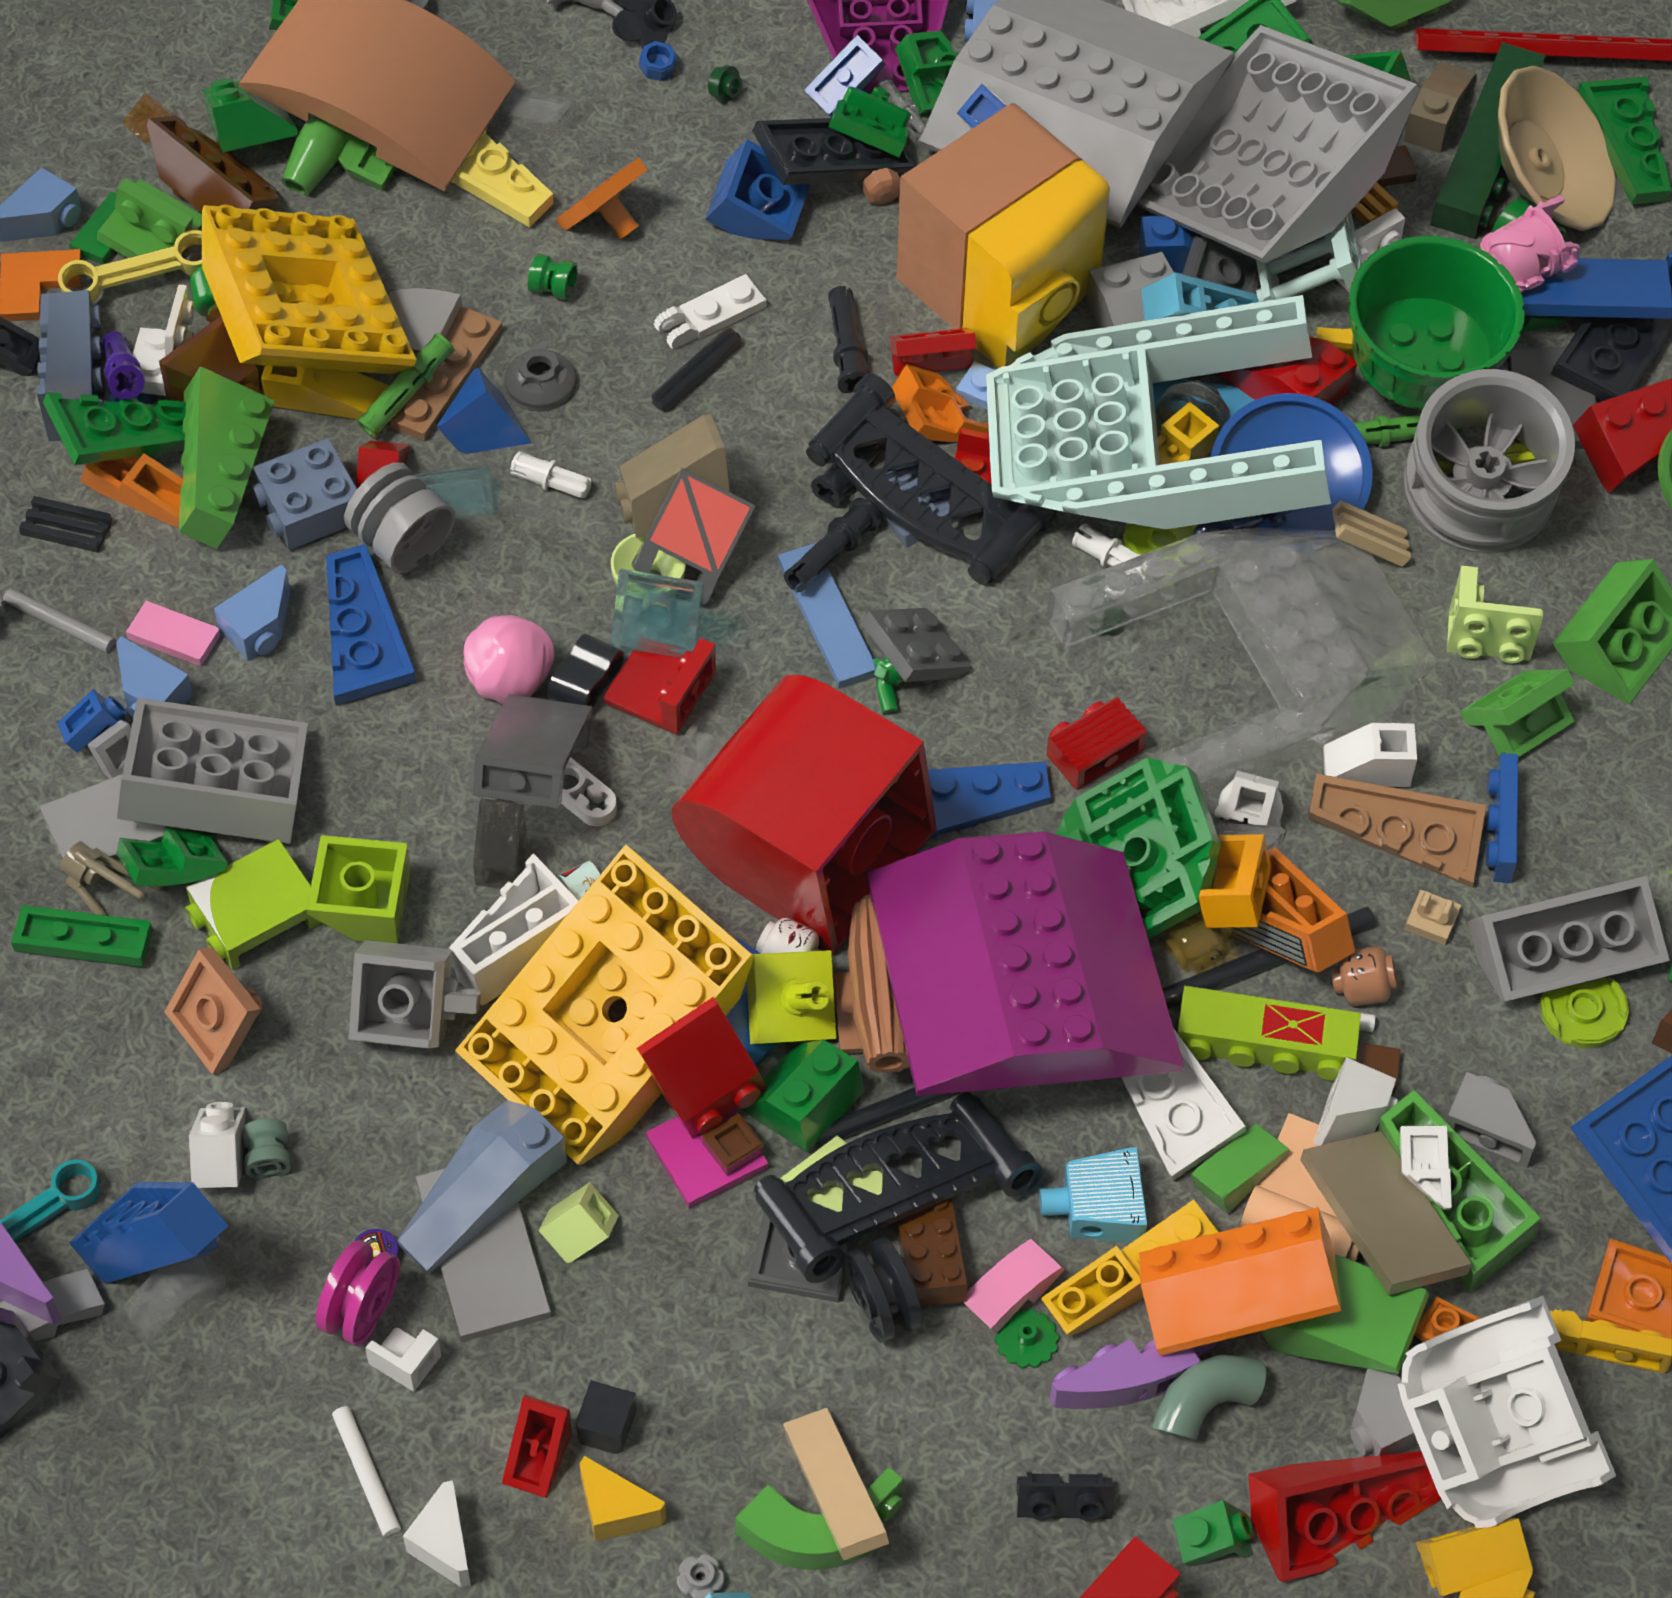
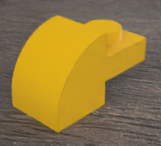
M1191 402L1186 404L1161 425V435L1157 437L1160 465L1206 458L1218 436L1219 425Z

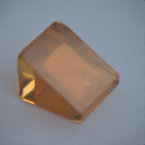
M144 93L122 123L147 144L150 142L147 129L148 119L175 115L158 100Z

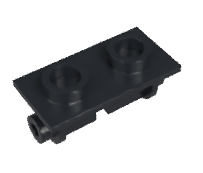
M1026 1472V1476H1017V1518H1034L1036 1520L1080 1518L1085 1521L1112 1519L1114 1483L1112 1478H1104L1103 1473L1069 1474L1068 1483H1060L1059 1474Z

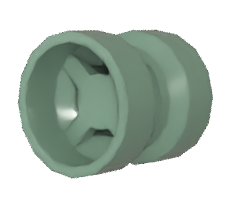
M269 1118L258 1119L246 1124L242 1129L243 1145L248 1149V1153L244 1158L246 1175L250 1178L262 1179L269 1175L277 1177L287 1174L291 1169L289 1152L284 1149L288 1142L287 1125L283 1121Z

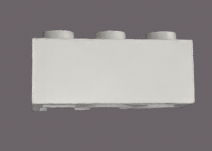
M534 853L525 862L526 868L513 883L508 881L500 890L501 896L488 911L482 910L449 947L452 950V961L458 981L466 988L481 990V1006L495 999L506 990L578 903L576 897Z

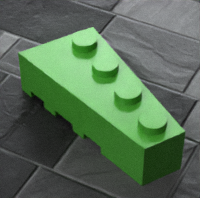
M201 366L184 391L186 416L183 420L182 434L185 435V445L181 457V469L184 470L183 484L180 487L179 533L217 549L234 524L275 400Z
M1413 1090L1380 1117L1378 1131L1383 1132L1401 1159V1126H1447L1452 1208L1451 1210H1443L1428 1196L1426 1197L1472 1264L1468 1275L1460 1276L1468 1292L1471 1293L1536 1239L1541 1217Z

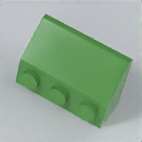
M1654 559L1616 562L1552 643L1570 671L1627 704L1631 703L1672 650V588Z

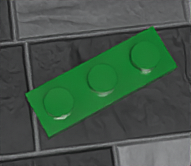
M22 905L11 944L16 952L143 967L153 928L151 921Z

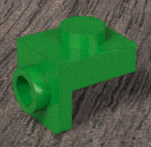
M1224 1500L1173 1519L1183 1564L1188 1567L1201 1565L1233 1552L1243 1558L1253 1555L1250 1539L1254 1537V1530L1248 1515Z

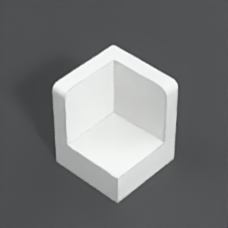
M394 1328L382 1345L370 1341L365 1348L368 1363L413 1392L441 1357L439 1339L424 1329L417 1338H414L400 1328Z

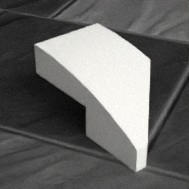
M1401 1126V1174L1443 1210H1451V1177L1448 1167L1447 1126Z

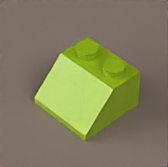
M321 835L307 904V914L354 941L364 942V940L398 944L411 873L408 843Z

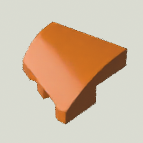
M906 364L891 387L909 425L929 440L958 442V436L962 428L989 434L988 422L981 423L966 418L963 413L971 405L962 396L954 392L950 384L939 373Z

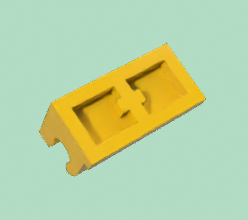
M1508 1518L1492 1527L1475 1528V1526L1416 1542L1431 1587H1437L1440 1596L1465 1590L1523 1568L1533 1571L1521 1524L1517 1518Z

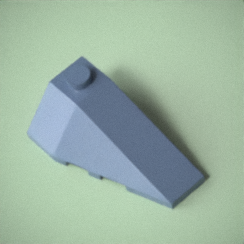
M506 1100L471 1129L397 1240L398 1245L427 1275L430 1274L567 1163L565 1137L534 1107Z

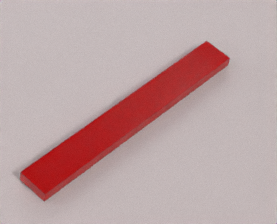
M1417 28L1414 31V44L1417 50L1498 53L1503 42L1547 56L1672 61V39L1438 28Z

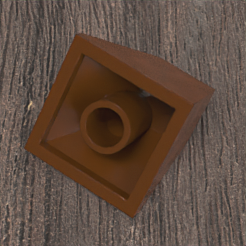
M221 316L159 360L166 398L170 401H184V391L200 366L258 393L261 391L257 367L255 364L239 362Z

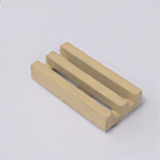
M1341 500L1332 509L1337 539L1403 567L1411 559V553L1406 551L1409 547V542L1404 539L1407 536L1405 528Z

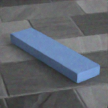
M816 543L777 555V562L783 575ZM826 568L803 592H797L796 588L794 590L791 589L838 688L840 689L876 677L873 675L875 672L873 658L829 569Z

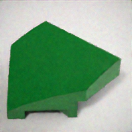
M848 86L843 99H838L829 127L900 157L906 143L909 131L906 125L911 113L889 103L890 93L882 87H875L872 94H868Z

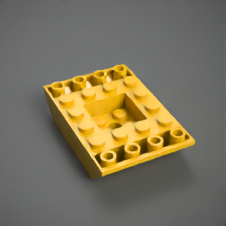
M231 205L203 206L202 269L240 363L395 374L415 366L417 359L354 219L342 215L329 217L311 215L306 212H275L266 208L253 210L236 208Z
M625 845L455 1051L506 1099L534 1107L565 1137L566 1154L578 1165H582L614 1145L633 1129L662 1094L636 1048L712 997L717 1001L726 1016L741 998L754 955L632 848ZM618 999H624L627 1004L626 1015L618 1022H611L608 1016L610 1005Z

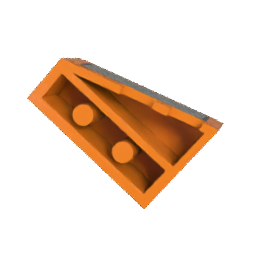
M1276 847L1268 851L1272 867L1258 927L1218 928L1317 973L1355 952L1347 913Z

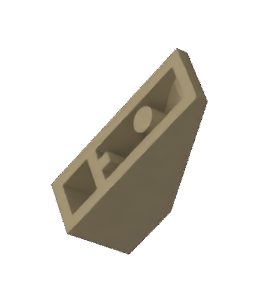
M1440 61L1422 86L1410 111L1404 142L1440 153L1476 72Z

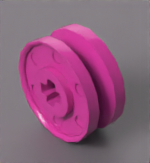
M361 1240L353 1241L345 1248L334 1264L320 1295L316 1311L317 1328L330 1335L343 1327L342 1337L345 1342L356 1347L363 1345L371 1337L377 1324L376 1319H379L385 1312L394 1294L400 1270L398 1257L386 1251L379 1253L373 1259V1248L370 1244Z

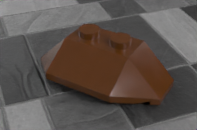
M178 116L148 119L147 129L159 178L173 189V193L177 197L193 205L198 210V213L202 214L204 205H231L236 208L253 210L277 205L279 197L275 187L230 151L222 153L216 141L201 131L189 128L186 122Z

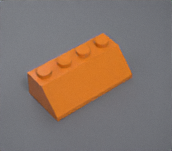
M1319 1207L1139 1252L1140 1283L1159 1356L1341 1311L1334 1246Z

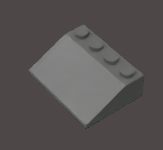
M137 697L121 778L117 819L260 839L268 842L279 839L281 843L290 844L308 723Z

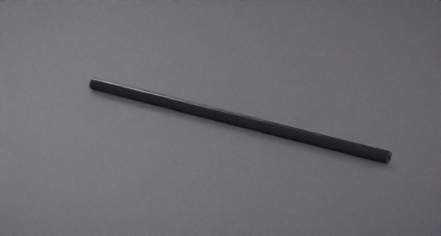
M1364 907L1347 914L1352 936L1376 926L1374 914L1369 907ZM1261 948L1162 988L1167 1008L1171 1009L1181 1005L1184 985L1218 990L1289 960ZM915 1087L841 1116L819 1138V1147H823L836 1136L844 1140L961 1092L917 1096Z

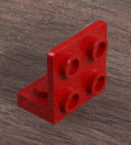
M641 638L605 693L604 703L677 735L716 674V644L700 638L692 652L687 650L683 654L650 639Z

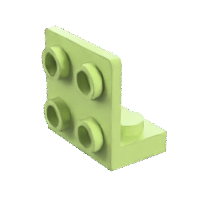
M1461 566L1449 609L1447 652L1458 653L1461 657L1467 659H1474L1479 656L1499 657L1503 662L1511 664L1519 663L1522 660L1530 661L1543 620V610L1483 602L1484 585L1477 584L1478 567Z

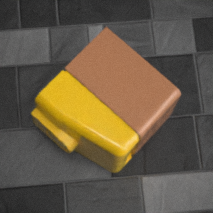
M1011 103L900 177L896 278L953 329L970 328L974 331L977 350L996 367L1009 366L1017 358L1029 353L1044 341L1087 294L1089 270L1102 267L1110 193L1109 183L1100 173L1016 103Z

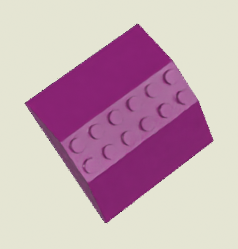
M1049 832L958 838L867 872V885L882 941L888 975L917 1096L1183 1072V1060L1122 851Z

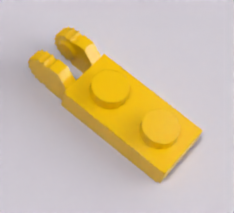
M1550 1310L1561 1341L1554 1344L1557 1350L1663 1374L1668 1372L1672 1362V1339L1665 1338L1662 1334L1651 1330L1636 1332L1618 1328L1615 1324L1603 1320L1593 1322L1583 1320L1582 1322L1574 1311Z

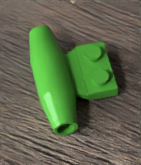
M312 115L308 122H305L296 138L281 181L288 189L299 191L301 194L309 196L338 161L348 173V176L383 191L396 167L376 157L377 147Z

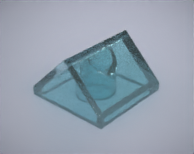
M620 569L610 645L682 658L687 650L692 652L696 646L704 602L703 582Z

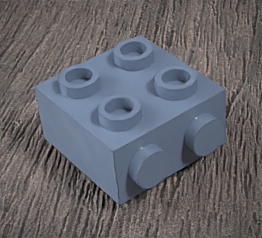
M329 438L253 467L256 483L250 486L253 498L259 508L266 507L269 513L266 515L273 536L275 538L281 536L288 550L348 528L344 522V514L348 502L357 488Z

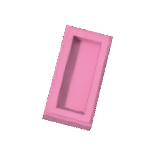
M145 601L127 629L126 635L129 640L202 667L220 638L221 632L220 628Z

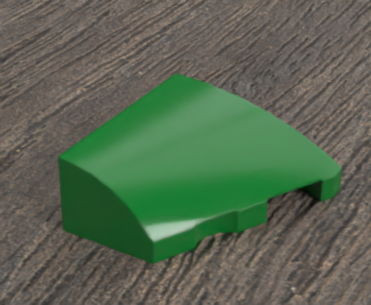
M940 30L907 34L895 47L917 117L932 113L952 64L958 56L953 51L951 42Z

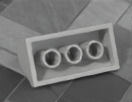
M1647 876L1516 907L1467 921L1478 963L1502 1002L1670 961Z

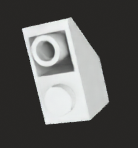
M1370 723L1325 744L1323 747L1324 774L1387 787H1410L1417 762L1415 724Z
M214 1102L208 1104L206 1108H200L189 1134L191 1182H194L198 1188L238 1187L243 1166L244 1145L242 1129L245 1126V1107H233V1104L230 1102Z

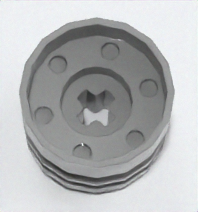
M391 463L369 476L355 491L348 502L344 514V522L367 546H373V552L396 573H407L418 566L416 561L426 554L431 556L443 546L454 526L455 511L433 490L426 489V484L404 463Z

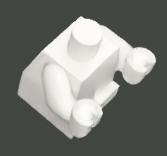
M1237 771L1234 780L1220 794L1218 806L1214 813L1215 817L1242 822L1244 818H1248L1247 823L1260 826L1265 831L1271 830L1272 833H1277L1281 826L1280 820L1283 814L1282 798L1277 789L1279 782Z

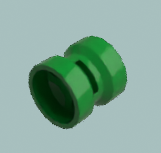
M536 254L528 275L527 285L529 292L537 294L549 292L553 293L557 299L568 301L570 296L566 295V285L575 286L578 273L577 263L563 260L559 263L553 261L548 255Z

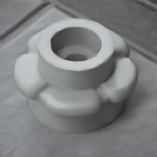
M704 1554L699 1558L690 1556L679 1566L680 1575L677 1577V1585L684 1595L692 1598H704L709 1593H715L722 1588L724 1572L719 1570V1563L712 1556ZM699 1573L705 1575V1578L701 1581L696 1579V1575Z

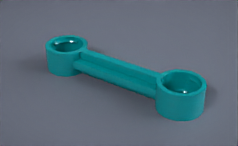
M79 1159L69 1160L59 1165L53 1172L50 1188L0 1220L13 1241L16 1243L65 1209L82 1210L91 1206L97 1200L100 1193V1183L94 1167L90 1163ZM74 1175H84L92 1180L89 1189L78 1196L64 1195L59 1189L61 1183L67 1177L69 1178Z

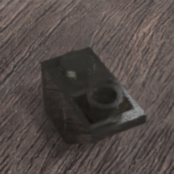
M481 798L473 860L475 886L502 889L508 881L513 883L523 872L528 852L524 804L500 799L489 800Z

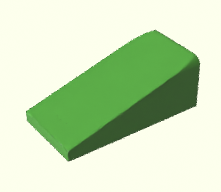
M1256 1123L1245 1133L1203 1162L1191 1174L1195 1187L1229 1214L1290 1150Z

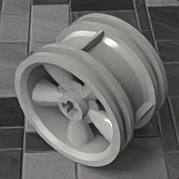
M1475 370L1456 376L1444 383L1432 394L1422 410L1415 431L1414 441L1409 450L1403 471L1404 496L1414 519L1433 538L1451 547L1470 552H1502L1530 541L1544 528L1551 517L1560 490L1573 462L1575 437L1572 423L1560 401L1543 385L1525 375L1507 370ZM1465 427H1486L1484 446L1468 449L1456 429ZM1518 439L1530 450L1536 460L1512 466L1504 453L1514 440ZM1434 456L1455 464L1453 477L1447 478L1438 466ZM1511 487L1529 492L1511 499L1503 497L1509 492Z

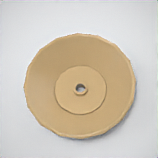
M1534 65L1514 70L1501 88L1498 108L1499 151L1508 179L1518 192L1536 206L1541 201L1545 203L1561 194L1565 201L1552 213V219L1560 225L1579 231L1601 226L1614 207L1616 175L1607 153L1604 134L1598 119L1579 92L1557 73Z

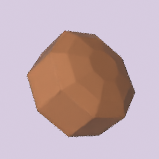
M883 168L873 171L863 181V192L868 202L874 205H884L893 202L900 195V178L898 173L889 168Z

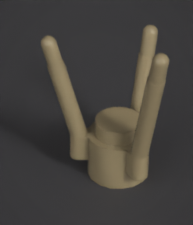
M80 841L74 844L65 854L61 861L60 869L69 875L65 884L78 893L94 914L106 915L105 911L84 885L87 883L93 886L102 877L136 898H144L145 894L142 890L107 868L109 867L130 877L121 862L107 856L98 848L91 849ZM150 886L156 890L163 889V886Z

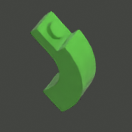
M890 1467L867 1489V1493L879 1518L884 1522L890 1520L903 1503L901 1498L903 1478ZM769 1485L735 1517V1532L737 1536L759 1554L785 1566L806 1570L831 1569L854 1562L871 1552L868 1551L843 1561L823 1515L804 1512L794 1507Z

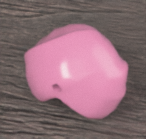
M515 615L493 616L486 619L470 633L464 645V666L469 681L482 698L495 700L500 704H504L509 694L531 697L545 683L552 669L555 656L554 645L548 633L534 622Z

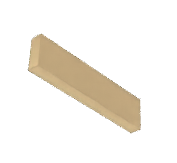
M828 1408L783 1423L788 1441L843 1561L889 1544L886 1530Z

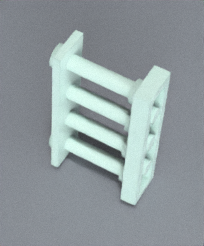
M1351 211L1334 231L1324 235L1325 238L1286 253L1267 263L1256 260L1261 289L1256 290L1259 302L1293 297L1335 279L1338 282L1344 280L1350 290L1352 281L1354 282L1353 278L1358 268L1362 265ZM1330 252L1334 255L1335 258L1330 260L1329 265L1279 285L1277 274Z

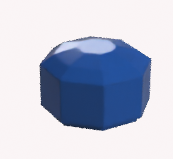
M654 41L643 46L639 68L646 78L659 81L673 75L677 54L670 44Z

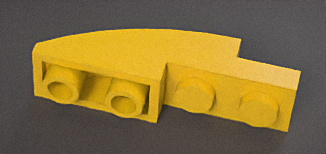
M1192 1200L1122 1250L1115 1246L1043 1296L1041 1300L1068 1337L1085 1331L1144 1298L1140 1283L1139 1252L1198 1238L1202 1235L1218 1233V1231L1195 1200Z

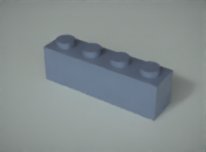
M89 290L41 294L40 331L42 338H39L41 363H38L40 385H37V397L49 442L61 441V438L43 404L47 392L61 393L64 399L79 400L81 394L96 395V392L104 391L101 367L96 368L95 361L103 360L100 336L95 337V330L102 329L101 311L99 305L92 306Z

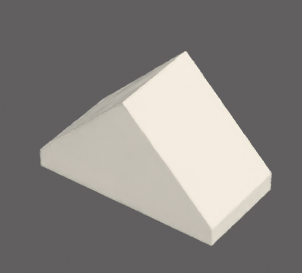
M453 1480L442 1483L403 1535L406 1552L458 1586H471Z

